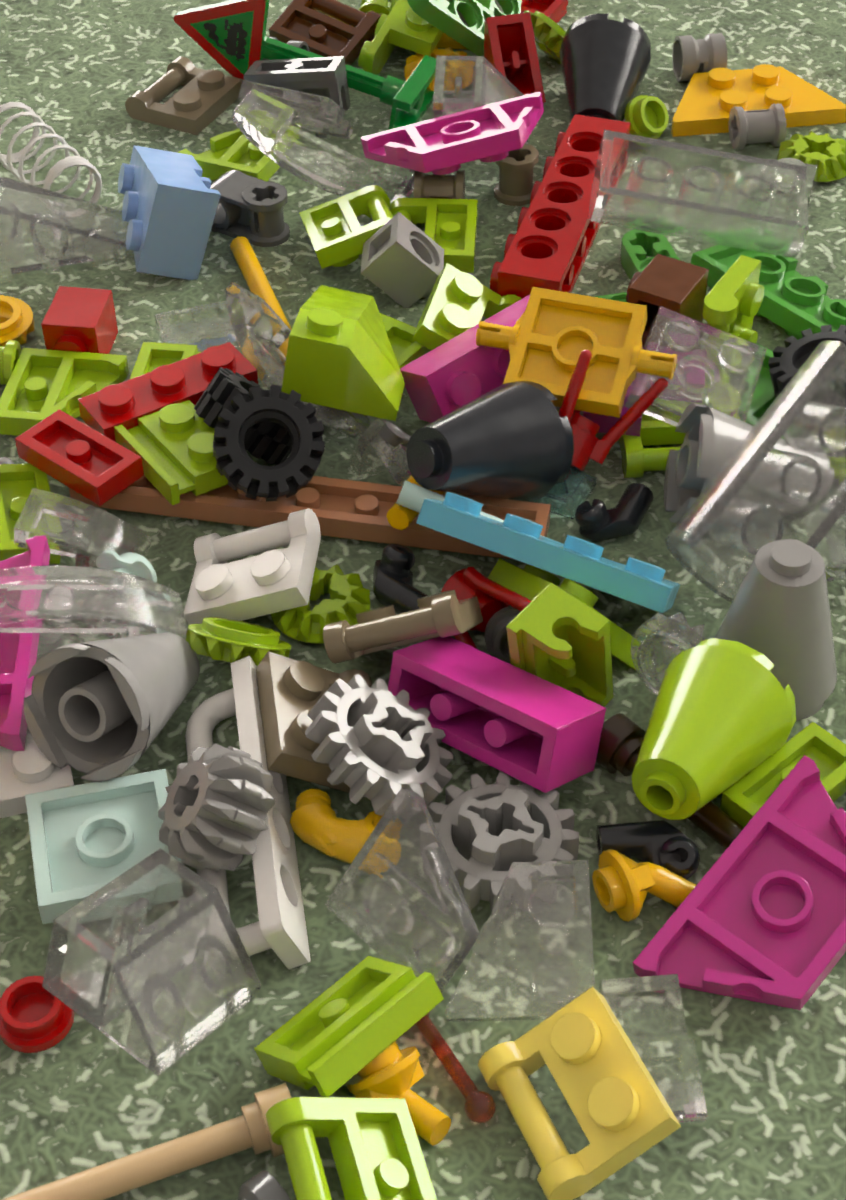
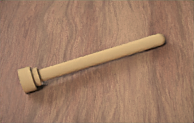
M286 1083L254 1093L255 1102L241 1107V1116L2 1200H105L253 1147L255 1155L271 1150L273 1157L284 1154L282 1145L272 1142L266 1113L274 1104L292 1098Z

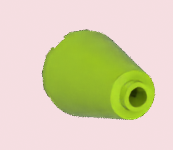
M711 638L700 641L696 647L685 651L683 649L670 662L664 673L632 773L634 793L649 811L670 820L688 818L783 747L796 721L795 696L789 684L783 689L780 682L771 673L775 665L764 654L738 641Z

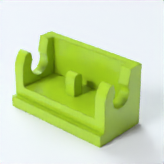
M550 583L506 626L511 665L605 707L614 697L610 620L558 586Z

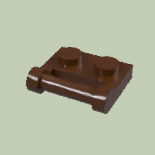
M293 0L269 28V35L276 37L283 43H287L290 40L305 41L308 44L309 52L324 57L344 56L345 64L351 66L360 55L366 41L371 42L374 39L376 26L381 14L374 11L365 13L337 0Z

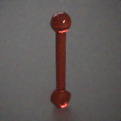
M428 1012L414 1025L418 1027L465 1098L464 1110L467 1117L476 1123L488 1122L496 1111L493 1097L488 1092L477 1089L430 1019V1012Z

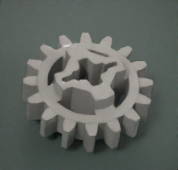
M356 674L348 683H345L340 678L337 679L309 711L307 716L313 722L306 729L305 736L320 744L311 756L315 762L329 764L332 772L327 781L331 785L344 782L351 788L349 798L354 804H357L363 797L371 799L375 813L381 816L391 805L400 818H407L414 809L423 812L443 791L442 788L452 778V774L446 769V766L453 760V753L438 746L446 734L441 729L431 727L427 719L430 711L427 708L414 710L408 705L409 693L403 689L394 696L391 691H388L384 679L378 678L369 687L360 674Z
M502 771L499 772L496 778V784L486 785L478 774L471 775L470 790L464 792L450 784L446 787V804L431 802L428 807L429 823L422 825V852L425 853L427 876L439 875V892L444 897L461 890L463 892V909L468 911L472 910L480 900L490 902L493 916H501L505 902H515L524 914L531 912L532 895L538 894L543 899L552 902L557 896V882L570 883L573 878L574 860L578 859L579 832L574 831L575 813L573 809H559L560 793L555 789L538 795L535 793L534 787L524 782L520 786L510 785L508 774Z

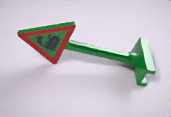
M230 0L179 11L173 17L174 22L232 77L242 79L243 87L246 90L247 85L244 81V74L255 61L263 60V58L277 60L324 57L269 38L266 35L269 0ZM425 55L407 81L390 75L384 78L345 64L348 87L378 97L381 103L392 106L388 130L418 123L436 97V92L428 90L427 87L440 71L442 60Z

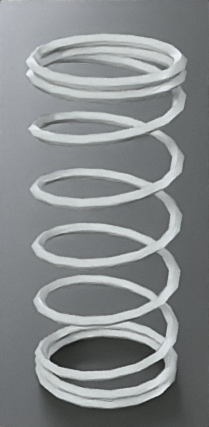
M8 102L0 105V114L11 108L27 111L19 112L9 117L0 128V138L5 127L12 120L20 116H31L33 118V123L23 126L13 136L8 146L7 154H1L0 151V163L3 167L9 170L18 181L22 182L25 188L33 193L52 215L60 219H74L85 215L93 209L100 198L102 190L101 175L96 167L87 159L81 157L77 150L69 146L63 137L57 135L51 126L45 124L31 107L22 102ZM34 127L32 138L27 146L19 152L12 154V147L17 137L25 130ZM45 138H53L54 146L46 149L37 158L32 169L23 170L24 161L39 151ZM40 140L35 150L26 156V154L33 149L36 142ZM56 149H65V158L59 160L49 170L44 180L35 181L36 171L49 164L55 156ZM51 152V155L48 157V159L43 164L38 166L40 161L48 153ZM19 162L18 169L13 168L12 163ZM77 166L75 176L67 186L59 191L49 193L52 182L60 176L64 169ZM82 166L88 168L90 179L87 188L81 196L65 204L50 203L49 196L61 194L71 188L78 179ZM31 173L30 181L25 179L24 174ZM95 176L96 186L88 204L72 213H61L54 209L71 206L82 200L91 189ZM43 184L42 192L37 191L36 185Z

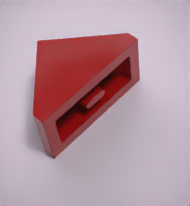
M530 12L487 17L484 21V79L497 102L535 92H540L542 102H546Z

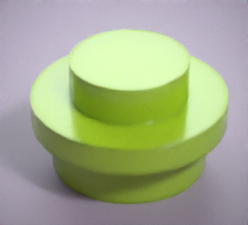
M639 95L632 98L625 110V122H631V135L642 143L657 140L668 126L669 116L666 106L655 96Z

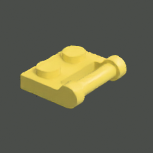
M593 986L517 1040L503 1042L490 1048L482 1055L478 1062V1067L491 1090L501 1092L541 1169L537 1180L547 1200H573L582 1196L681 1127L606 999ZM545 1064L590 1143L576 1154H569L528 1078L529 1075Z

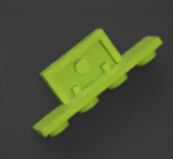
M392 0L390 13L388 15L382 14L377 23L373 41H366L359 55L358 67L363 68L364 71L379 75L395 46L424 56H431L443 32L418 16L412 10L407 0Z

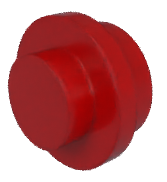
M43 976L21 978L12 983L0 998V1039L6 1046L15 1051L36 1053L47 1050L62 1041L73 1025L74 1007L68 992L49 978Z

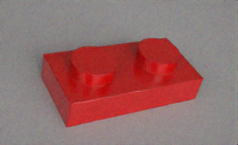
M60 409L15 438L18 457L99 506L144 476L141 456Z

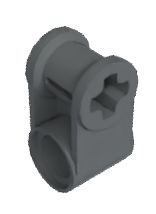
M229 170L211 183V189L218 190L221 194L211 228L212 232L222 233L233 238L246 237L250 244L259 247H274L288 240L290 237V227L284 222L283 211L288 196L287 190L283 185L246 175L239 170Z

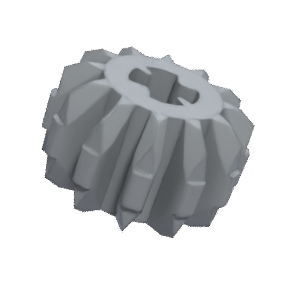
M216 743L209 748L198 746L191 753L188 763H180L177 766V774L173 784L165 787L168 793L166 803L158 811V817L164 821L159 830V841L168 846L169 854L181 858L183 864L202 871L205 868L215 872L221 869L234 871L241 864L244 854H254L257 837L261 831L268 829L265 824L266 815L275 804V798L269 794L273 785V775L262 769V763L251 759L249 753L235 747L228 746L226 748Z

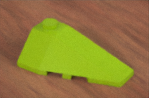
M321 285L300 308L290 332L281 392L290 394L294 390L301 394L300 401L310 402L311 404L396 422L405 382L374 296Z

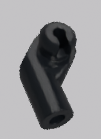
M632 483L627 486L614 508L607 510L604 502L599 499H594L592 506L589 501L583 502L577 507L575 512V520L580 525V534L594 542L633 534L638 529L653 502V493L644 484Z
M390 544L384 547L382 559L375 562L373 569V593L382 605H394L395 613L397 614L419 609L417 599L428 595L412 586L413 573L410 569L415 563V555L412 550L405 546Z
M664 820L597 825L596 839L599 856L608 849L616 850L630 859L636 858L640 862L660 865L685 879H689L699 866L700 855L694 842Z

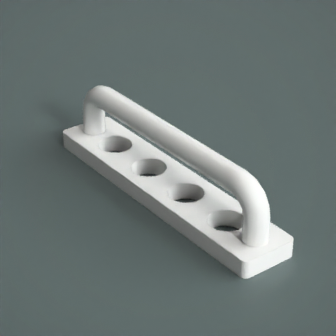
M247 656L231 662L233 688L204 700L193 711L187 722L185 739L188 762L191 753L198 746L209 748L213 745L212 733L217 724L236 715L240 750L249 753L251 759L262 763V769L273 775V785L269 794L275 798V804L267 812L265 824L268 829L260 832L256 839V851L252 855L259 921L241 928H233L230 919L226 869L215 872L205 868L203 871L197 869L201 928L207 945L221 956L240 958L252 956L272 948L288 969L310 963L311 959L294 831L290 824L291 809L286 775L270 771L267 768L256 676L257 666L251 656Z

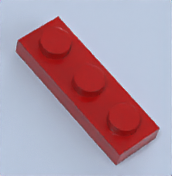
M230 342L219 346L209 347L201 353L172 364L159 366L151 372L122 383L106 386L98 392L78 399L80 416L89 427L116 442L115 426L122 424L127 430L138 426V418L157 412L170 404L190 400L196 405L219 368L230 369L233 373L237 372L248 381L252 380L257 384L258 372Z

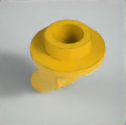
M612 849L603 851L600 854L599 869L594 870L592 875L593 887L601 906L609 913L616 911L619 917L627 922L635 920L640 915L647 892L678 908L696 886V884L660 865L650 862L637 863Z
M394 1041L348 1080L346 1086L356 1098L406 1099L416 1134L430 1145H436L447 1135L451 1126V1119L410 1089V1087L425 1076L419 1062L420 1054L415 1046L400 1050L396 1041Z

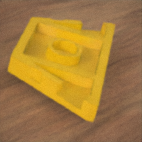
M760 64L753 69L741 70L714 68L709 72L693 73L672 118L671 135L672 137L728 133L729 115L733 107L741 106L744 111L769 109L772 104L776 103L782 104L784 108L786 128L846 123V104L781 66Z

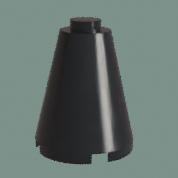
M597 13L575 21L567 29L560 46V62L571 120L574 114L617 121L624 120L627 104L632 98H635L651 61L650 40L645 31L634 21L623 18V23L608 20L609 14Z
M532 381L509 382L498 386L415 431L407 446V464L415 481L426 489L518 501L537 500L548 495V492L554 485L561 484L569 473L574 453L572 428L567 416H559L551 402L557 399L550 390Z

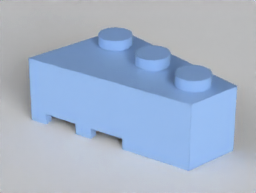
M134 145L130 164L122 163L118 178V193L125 194L122 205V220L129 222L126 248L134 252L136 272L187 280L198 279L221 194L218 190L211 189L212 182L209 178L202 177L203 169L192 155Z

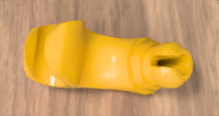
M307 789L297 797L296 809L292 812L290 824L292 830L303 842L329 857L358 866L379 876L392 873L399 866L403 858V844L400 842L402 840V826L392 812L386 811L381 816L372 811L364 819L347 820L336 816L335 811L331 808L329 795L320 789Z

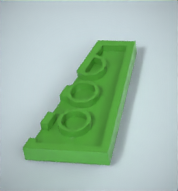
M761 230L692 254L690 264L709 269L707 285L710 289L716 285L740 255L762 261L759 284L764 286V296L756 315L765 317L784 328L789 336L799 340L802 338L801 331L810 328L812 333L815 334L820 333L821 326L831 325L832 331H837L840 325H846V300H831L826 295L828 285L819 277H804L797 272L798 260L787 251H779L775 254L770 250L771 238Z

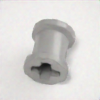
M776 103L772 104L769 109L744 111L741 106L733 107L729 115V138L734 150H743L745 145L771 143L773 147H780V143L785 141L786 118L782 104Z

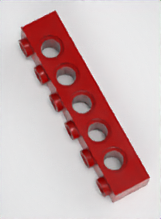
M574 114L567 131L559 132L555 155L548 156L545 161L543 180L535 181L531 193L530 206L522 207L517 233L508 235L504 259L502 262L496 261L493 266L490 278V289L501 296L511 294L522 299L531 294L532 287L572 292L628 163L631 122Z

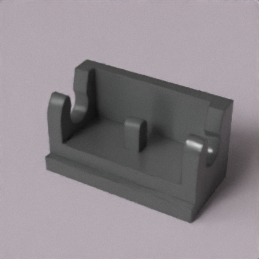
M344 56L258 60L244 74L253 117L263 116V114H269V112L332 109L333 113H343V110H348L351 106Z

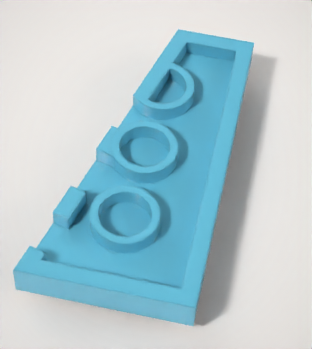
M446 492L443 502L435 499H424L416 524L660 613H664L673 606L680 584L664 579L666 570L632 557L628 558L626 565L601 557L604 547L571 535H567L564 544L540 536L543 525L507 513L504 522L480 515L482 503L452 492Z

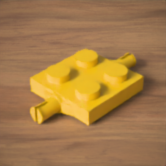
M532 287L526 310L516 321L514 327L480 321L476 333L477 346L482 345L509 350L510 362L503 384L515 381L538 383L550 390L557 400H552L551 402L557 407L562 405L580 353L583 350H589L592 358L574 410L620 418L628 387L635 380L638 373L665 377L672 380L677 362V354L672 355L642 349V336L647 321L646 305Z

